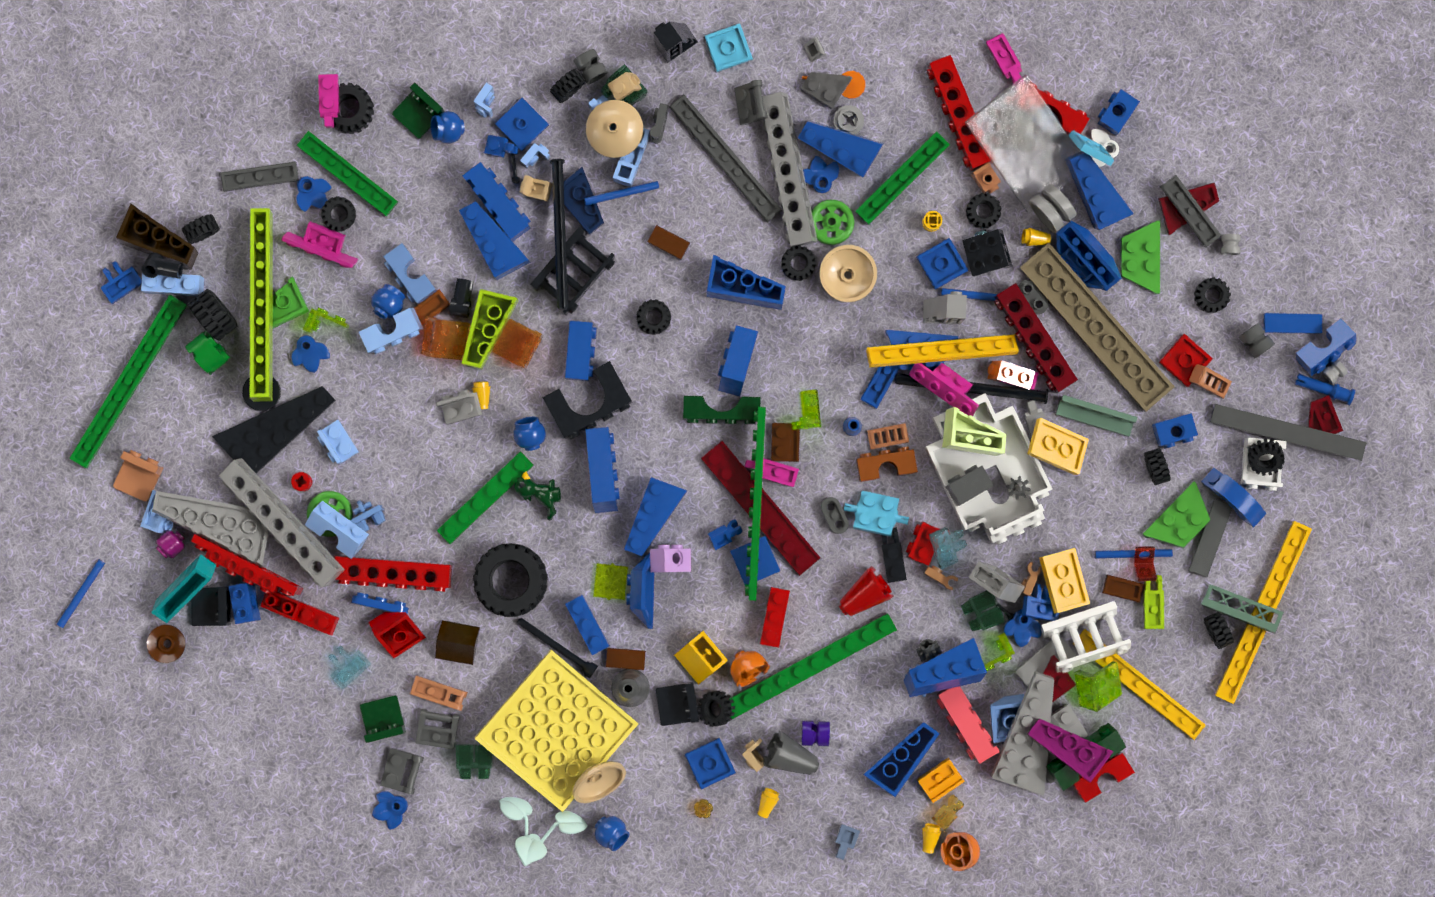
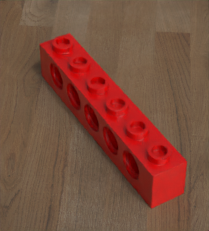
M951 55L929 63V69L926 70L930 80H934L936 85L934 91L937 98L941 97L943 102L941 108L944 115L948 114L950 119L948 125L952 133L955 132L957 136L955 142L958 150H962L964 153L962 159L965 167H969L973 171L981 168L988 162L991 164L994 161ZM947 75L950 81L943 83L940 80V76ZM947 93H955L957 99L953 101L949 100L947 98ZM961 110L964 113V117L957 118L954 115V111ZM967 127L971 130V134L965 136L962 134L961 129ZM969 145H976L978 152L971 153L968 149Z
M335 556L337 562L345 569L335 579L338 580V584H350V581H357V585L369 586V582H374L376 587H388V584H396L395 588L407 589V585H413L416 590H426L427 586L434 587V591L445 592V588H451L452 565L364 558L351 559L349 557ZM353 566H357L359 569V573L355 577L350 574V569ZM372 567L378 570L376 578H371L369 575V570ZM391 569L397 571V577L394 580L388 577V572ZM410 570L416 572L417 576L414 581H410L407 578ZM431 571L436 575V579L432 583L426 579L427 573Z

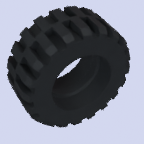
M513 543L501 544L489 549L486 554L482 555L479 563L476 564L475 574L473 575V587L479 602L487 610L504 617H516L529 613L542 601L548 587V574L545 564L539 555L530 548ZM506 562L520 564L525 568L529 577L526 591L521 596L512 599L499 595L493 586L495 570Z

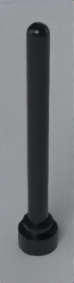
M523 618L518 619L517 623L519 626L582 668L583 674L590 679L598 665L589 661L585 662Z

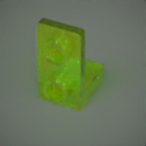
M318 307L317 310L311 309L302 330L313 334V331H317L320 326V317L347 329L349 325L345 323L346 319L335 315V318L328 316V311Z
M818 390L801 391L803 417H799V421L792 422V430L821 427Z
M1004 632L996 635L998 640L995 641L999 651L1003 650L1004 653L985 662L986 671L995 668L994 664L999 661L1005 663L1011 660V655L1015 654Z

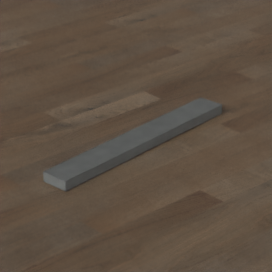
M684 94L669 106L767 223L782 211L779 205Z
M1218 404L1214 405L1210 420L1211 423L1360 461L1363 459L1367 444L1364 441Z

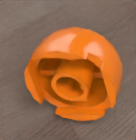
M740 651L735 655V659L730 666L731 677L736 686L740 684L741 687H744L758 680L755 677L759 673L763 672L765 675L770 665L756 651Z
M953 832L945 837L944 843L941 844V857L945 865H949L952 868L951 870L965 871L978 862L980 846L972 835L967 832Z

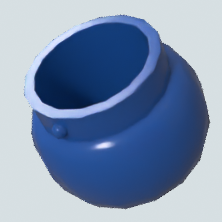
M445 111L439 115L432 116L431 134L435 141L440 140L442 143L451 144L458 141L461 135L464 134V121L456 113Z
M384 284L382 288L375 291L371 298L374 314L382 319L394 318L393 315L400 313L403 309L405 295L394 286Z
M534 416L525 417L514 422L513 436L515 443L519 447L525 448L526 451L540 448V444L545 440L546 433L543 424L539 422V418Z
M604 816L595 825L596 841L599 845L609 848L611 851L618 850L629 838L630 833L626 830L625 823L618 817L609 816L606 818Z

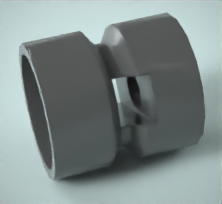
M590 49L574 59L578 70L583 72L581 75L586 80L587 85L598 81L608 73L604 64L599 63L600 58L595 49Z
M1260 323L1255 324L1239 336L1245 346H1249L1248 351L1254 359L1275 345L1269 335H1264L1265 330Z

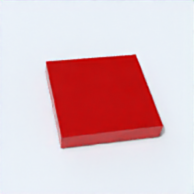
M1183 334L1159 363L1181 383L1189 387L1191 385L1189 379L1197 364L1207 366L1213 358L1186 334Z

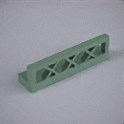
M1066 395L1060 397L1055 414L1128 437L1131 434L1133 424L1136 423L1138 418Z
M1211 584L1201 604L1206 608L1216 612L1219 611L1224 615L1273 634L1276 633L1284 613ZM1212 589L1220 592L1223 600L1216 602L1209 599ZM1236 598L1242 607L1237 609L1229 607L1227 600ZM1251 605L1257 606L1260 614L1252 616L1247 614L1245 608ZM1272 612L1277 614L1278 617L1275 624L1266 621L1263 615Z

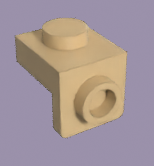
M625 72L608 84L616 100H622L632 92L642 89L640 79L631 72Z
M525 175L520 185V193L528 198L548 202L553 184Z
M760 738L756 742L752 739L744 746L746 750L742 754L746 759L747 765L756 772L764 766V758L755 749L762 742Z

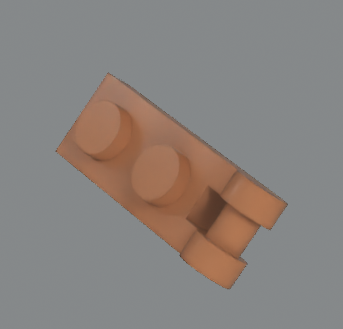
M417 675L410 692L411 695L460 711L463 708V699L466 698L468 693ZM451 694L457 695L455 702L449 700Z

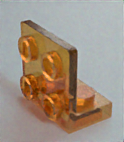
M426 316L421 354L433 358L463 360L470 323Z
M509 319L492 352L526 370L543 335L536 330L533 331Z

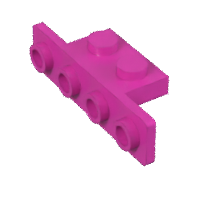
M311 221L307 225L304 238L287 232L281 239L288 246L304 249L306 253L322 256L324 260L335 261L345 268H353L358 261L357 258L341 252L346 235Z
M922 363L914 364L909 376L952 407L958 408L959 411L968 416L975 414L979 405L965 395L973 384L943 363L934 371H931Z

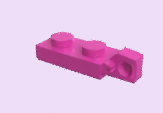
M1004 33L986 41L988 49L1006 79L1011 78L1015 86L1021 84L1023 81L1019 74L1022 72L1021 64Z
M338 74L318 75L320 118H324L326 128H334V118H338L339 76Z
M763 458V479L794 487L799 471L798 468ZM746 460L744 467L755 469V462Z

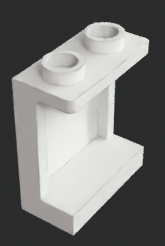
M1245 438L1241 484L1246 485L1247 489H1258V486H1265V490L1277 491V488L1283 487V483H1281L1282 469H1278L1276 474L1272 471L1270 476L1268 473L1262 476L1261 472L1258 475L1256 471H1252L1248 459V450L1252 448L1253 443L1257 445L1258 440L1262 443L1264 439ZM1274 440V443L1277 441L1279 446L1281 445L1282 450L1286 449V441ZM1262 455L1259 460H1270L1273 455Z

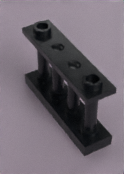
M580 226L566 241V258L589 276L590 279L584 286H581L567 274V284L578 293L571 301L568 300V309L562 311L566 316L568 313L572 314L578 308V301L606 269L609 271L615 264V255L611 253L607 258L586 240V231ZM576 245H581L603 263L596 272L573 254L574 251L572 250ZM554 255L530 285L536 291L545 289L557 299V289L549 284L548 280L552 274L556 275Z

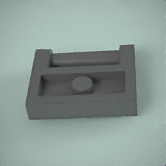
M753 80L750 83L734 88L740 125H748L768 118L767 112L764 109L761 90L763 86L762 80Z
M660 103L659 108H655L653 116L655 126L650 129L651 141L655 144L662 141L668 115V105Z
M421 709L415 744L454 749L460 715L454 714L452 716L427 712V709ZM428 719L452 723L451 729L425 725V722Z
M390 748L380 786L414 795V784L420 763H423L424 757ZM410 759L413 763L407 784L404 786L401 785L407 761Z

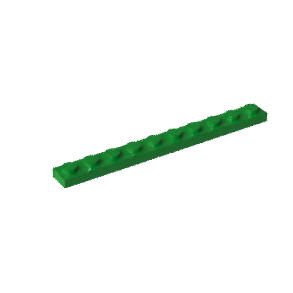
M169 295L69 459L88 469L188 306L187 304Z
M758 407V411H754V422H757V430H753V441L756 442V449H752V461H755V469L751 468V480L755 481L754 488H750V499H754L753 507H749V519H753L752 526H748V538H752L751 546H747V557H751L750 565H746V576L750 577L749 584H745V596H749L751 601H756L766 407Z
M888 613L730 698L729 700L733 699L734 703H731V706H735V709L732 710L735 714L730 717L734 719L897 631Z

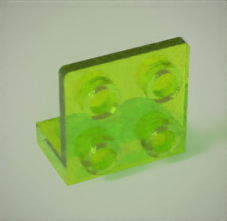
M1112 661L1095 674L1082 670L1074 673L1080 707L1098 712L1122 695L1118 665L1115 661Z

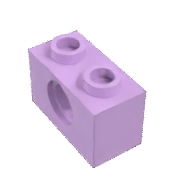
M658 545V549H650L651 572H691V549H683V545H671V549L670 545Z

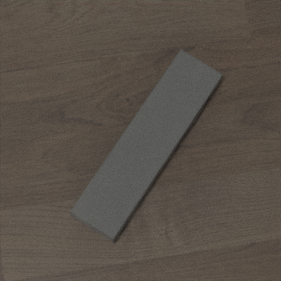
M296 161L220 172L223 192L299 181Z
M1174 175L1160 186L1204 247H1208L1222 236L1177 175Z
M1214 499L1209 512L1210 522L1202 531L1188 571L1208 577L1232 511V507L1228 503Z

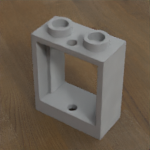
M981 561L977 563L969 576L970 579L998 599L1013 603L1017 601L1025 588L1024 585L997 566Z

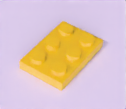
M1038 418L1027 454L1073 475H1079L1089 439L1043 418Z
M1075 548L1039 557L1054 614L1090 604Z

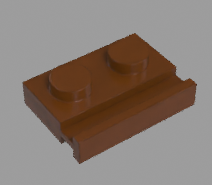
M772 423L771 461L799 462V423Z

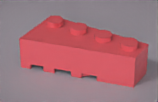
M960 686L945 689L937 694L939 699L936 701L941 710L945 709L948 716L946 718L951 727L955 725L958 732L956 735L961 744L965 742L968 749L965 751L971 760L975 759L980 764L1000 752L997 746L992 744L991 736L982 727L980 718L972 710V705Z

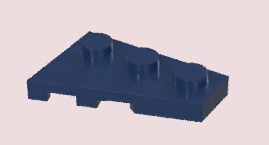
M581 167L564 181V205L585 231L591 235L604 224L597 203L585 205L584 198L594 195L584 169Z

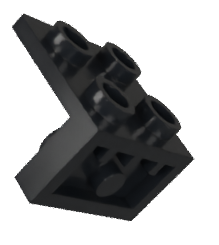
M996 229L962 241L972 276L975 277L1001 268L1013 267L1003 230Z
M203 587L191 599L192 626L231 625L229 587Z
M694 682L656 688L661 726L699 722Z

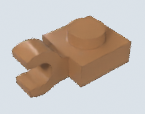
M1033 562L1027 565L1029 576L1021 582L1025 586L1021 593L1023 596L1031 595L1038 579L1037 577L1042 572L1041 566L1038 567L1036 572L1031 569Z
M934 565L932 568L926 567L923 572L925 575L943 584L948 590H953L948 585V581L953 579L957 582V577L953 575L945 577L941 574L943 571Z

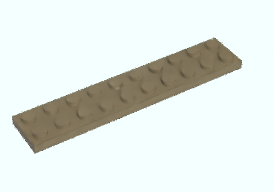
M1050 243L1045 245L1019 268L1144 412H1147L1175 387Z

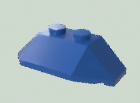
M1070 221L1056 233L1057 253L1087 287L1107 291L1122 279L1114 258L1088 229Z
M650 553L631 570V574H627V586H631L630 593H627L626 605H630V610L648 629H653L655 572H651Z

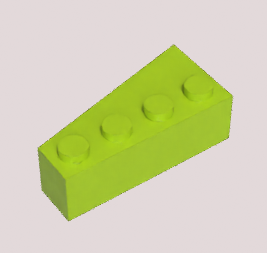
M480 289L462 360L463 366L483 369L519 301L518 298Z

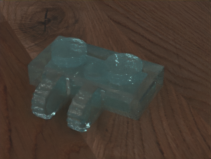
M944 527L929 534L940 569L958 562L956 552L967 546L965 540H959L964 536L963 530H956L950 533L949 529Z
M340 646L337 649L347 659L346 662L341 664L333 654L328 657L338 667L330 676L344 690L372 663L361 650L350 656Z

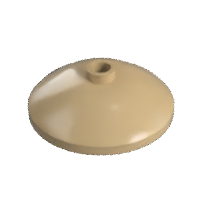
M605 101L596 106L587 119V139L593 149L603 156L610 158L624 157L633 152L641 142L643 136L641 116L632 105L624 101ZM612 124H616L617 126L616 130L614 131L610 130V126Z
M855 245L838 246L831 250L821 263V284L824 290L838 301H859L872 291L876 283L877 267L875 261L861 247ZM850 272L851 277L848 279L845 278L844 273Z
M609 761L589 767L576 781L572 791L573 797L579 803H591L604 798L616 790L626 776L624 766L621 763Z

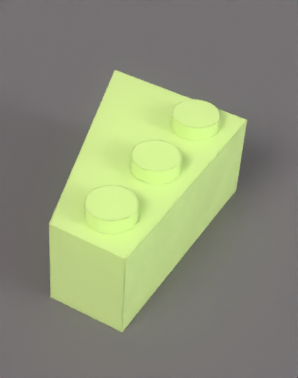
M956 407L946 410L942 448L992 456L1005 454V433L988 424H983L976 420L975 417L968 416L959 411Z

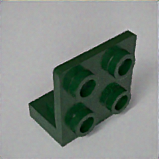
M414 82L410 86L412 92L392 112V115L413 135L421 139L431 128L432 116L439 115L445 111Z
M397 695L360 704L367 734L364 735L365 743L406 733Z

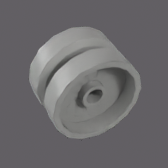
M1048 184L1042 189V196L1035 195L1029 201L1033 212L1053 233H1057L1063 228V221L1070 222L1077 216L1069 200L1052 184Z

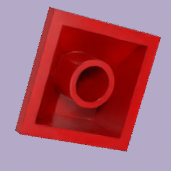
M383 612L369 622L374 636L393 658H396L426 638L406 612Z

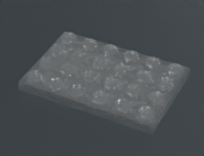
M1027 75L1022 76L965 121V124L1027 213L1030 214L1033 211L1029 201L1035 195L1042 196V189L1048 184H1052L1060 190L1073 179L1065 159L1079 152Z

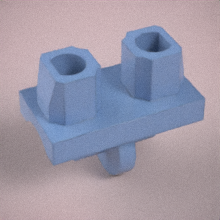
M359 500L357 501L359 507L354 509L353 512L355 515L360 512L363 514L350 520L367 532L370 528L365 520L372 517L376 526L386 521L382 512L384 508L382 505H377L367 511L368 508L372 507L371 502L363 504Z

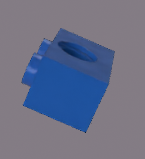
M1122 89L1118 93L1114 92L1108 100L1111 103L1107 109L1103 108L1097 116L1100 118L1097 124L1115 136L1121 131L1140 102ZM1115 107L1119 108L1121 115H1114L1112 109Z
M1192 413L1152 425L1158 447L1164 446V449L1175 446V442L1182 440L1183 444L1194 441L1193 437L1198 435ZM1172 427L1179 429L1178 437H1174L1171 434Z
M242 583L229 586L235 624L261 620L255 584Z

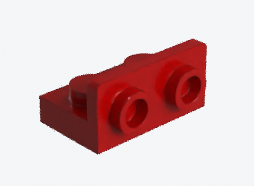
M923 521L920 525L916 524L913 535H916L913 543L909 542L905 551L908 553L907 557L929 566L943 530Z

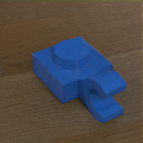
M488 135L484 153L504 158L505 152L517 155L519 147L508 143L507 138Z
M734 519L728 523L727 528L723 525L708 533L713 548L717 550L732 542L731 537L739 535L743 531L741 526H738L737 520Z

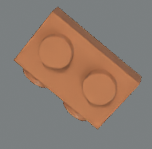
M123 451L121 459L124 462L113 487L142 501H149L163 467L159 466V462L148 457L145 460L141 458V454L136 451Z

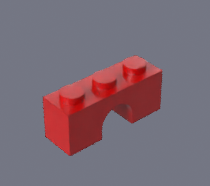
M770 587L760 644L779 648L790 594L789 590Z
M1119 752L1112 758L1109 757L1090 783L1079 775V781L1073 784L1083 802L1086 803L1102 793L1098 787V778L1102 774L1110 773L1115 781L1119 783L1135 773L1123 752Z

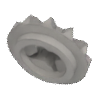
M852 105L839 108L834 116L835 128L852 134L860 132L864 125V116L860 109ZM855 115L852 120L853 125L847 124L843 126L845 123L844 116L850 118Z

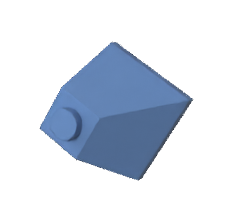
M1024 694L1004 696L990 705L993 743L1005 742Z

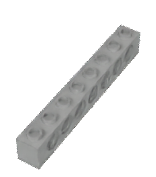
M778 92L763 96L764 109L768 115V118L763 122L765 132L768 133L769 140H767V146L772 153L771 165L776 172L775 184L780 192L778 199L784 211L782 219L787 226V241L791 246L795 247L816 243L818 240L788 95L784 92ZM778 110L779 115L776 119H774L773 113L774 111ZM781 128L783 133L782 136L778 138L777 131ZM786 147V154L781 156V149ZM789 165L790 172L789 174L785 175L784 169L786 166ZM793 184L794 191L789 193L788 187ZM794 203H797L798 209L797 211L793 212L792 205ZM801 221L802 227L797 231L796 223Z
M242 458L233 460L219 475L223 480V484L235 493V497L248 507V511L261 521V525L274 535L276 542L282 544L287 549L288 555L300 563L301 569L313 577L316 585L322 588L331 585L345 570ZM241 478L244 481V486H241L240 484ZM253 492L257 495L256 500L253 498ZM266 506H268L270 509L269 514H267L265 510ZM279 520H281L283 523L282 528L279 527ZM292 534L295 535V542H293L291 539ZM305 548L308 549V556H306L304 553ZM317 562L321 563V570L318 569Z

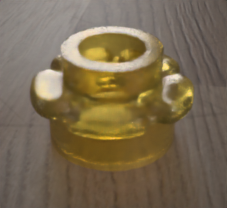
M706 799L696 802L694 805L696 816L708 818L713 811L712 804Z

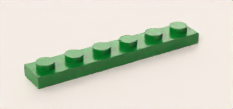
M310 131L296 145L386 217L398 204L396 199Z
M936 131L855 213L869 226L950 144Z
M520 451L437 531L449 544H452L522 477L524 472H528L534 464Z

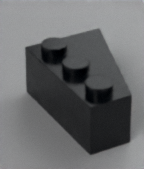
M669 21L665 24L663 22L653 32L655 46L667 63L698 43L688 26L684 23Z

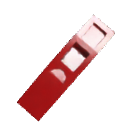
M279 592L265 593L260 605L265 609L331 636L339 621L337 616Z

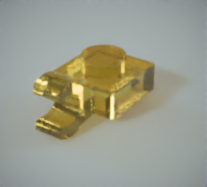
M953 794L948 799V806L944 804L931 819L945 831L958 817L956 812L963 808L964 803Z

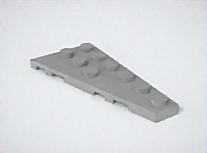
M156 491L152 512L262 567L269 530H266L261 525V521L248 511V507Z
M1034 672L990 775L993 779L1043 796L1045 794L1048 750L1028 736L1027 733L1039 718L1051 723L1053 677Z

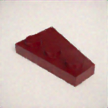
M1215 183L1188 190L1203 211L1219 202ZM1167 196L1158 198L1167 233L1171 235L1187 223Z

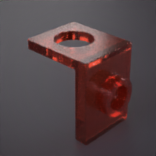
M1154 546L1135 547L1134 568L1137 581L1157 580L1154 567ZM1143 551L1150 553L1147 558H1140L1139 554Z

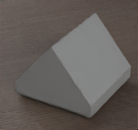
M814 37L803 45L811 62L826 56L818 37Z

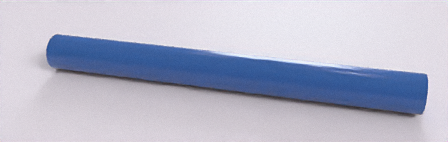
M655 181L584 198V202L587 206L659 189V183Z
M942 288L941 296L950 294L952 291L962 292V295H967L968 299L995 301L994 296L997 295Z
M1172 549L1095 551V559L1173 556Z
M98 559L57 622L58 626L64 628L105 565V562Z

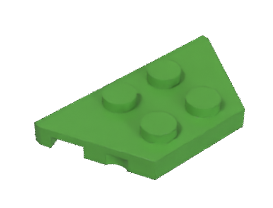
M1155 221L1121 238V277L1152 291L1154 294H1160V221Z
M1195 481L1143 533L1145 537L1160 540V542L1167 544L1170 543L1184 549L1210 522V517Z

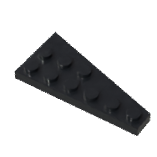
M321 386L212 437L233 460L242 458L257 474L336 400Z

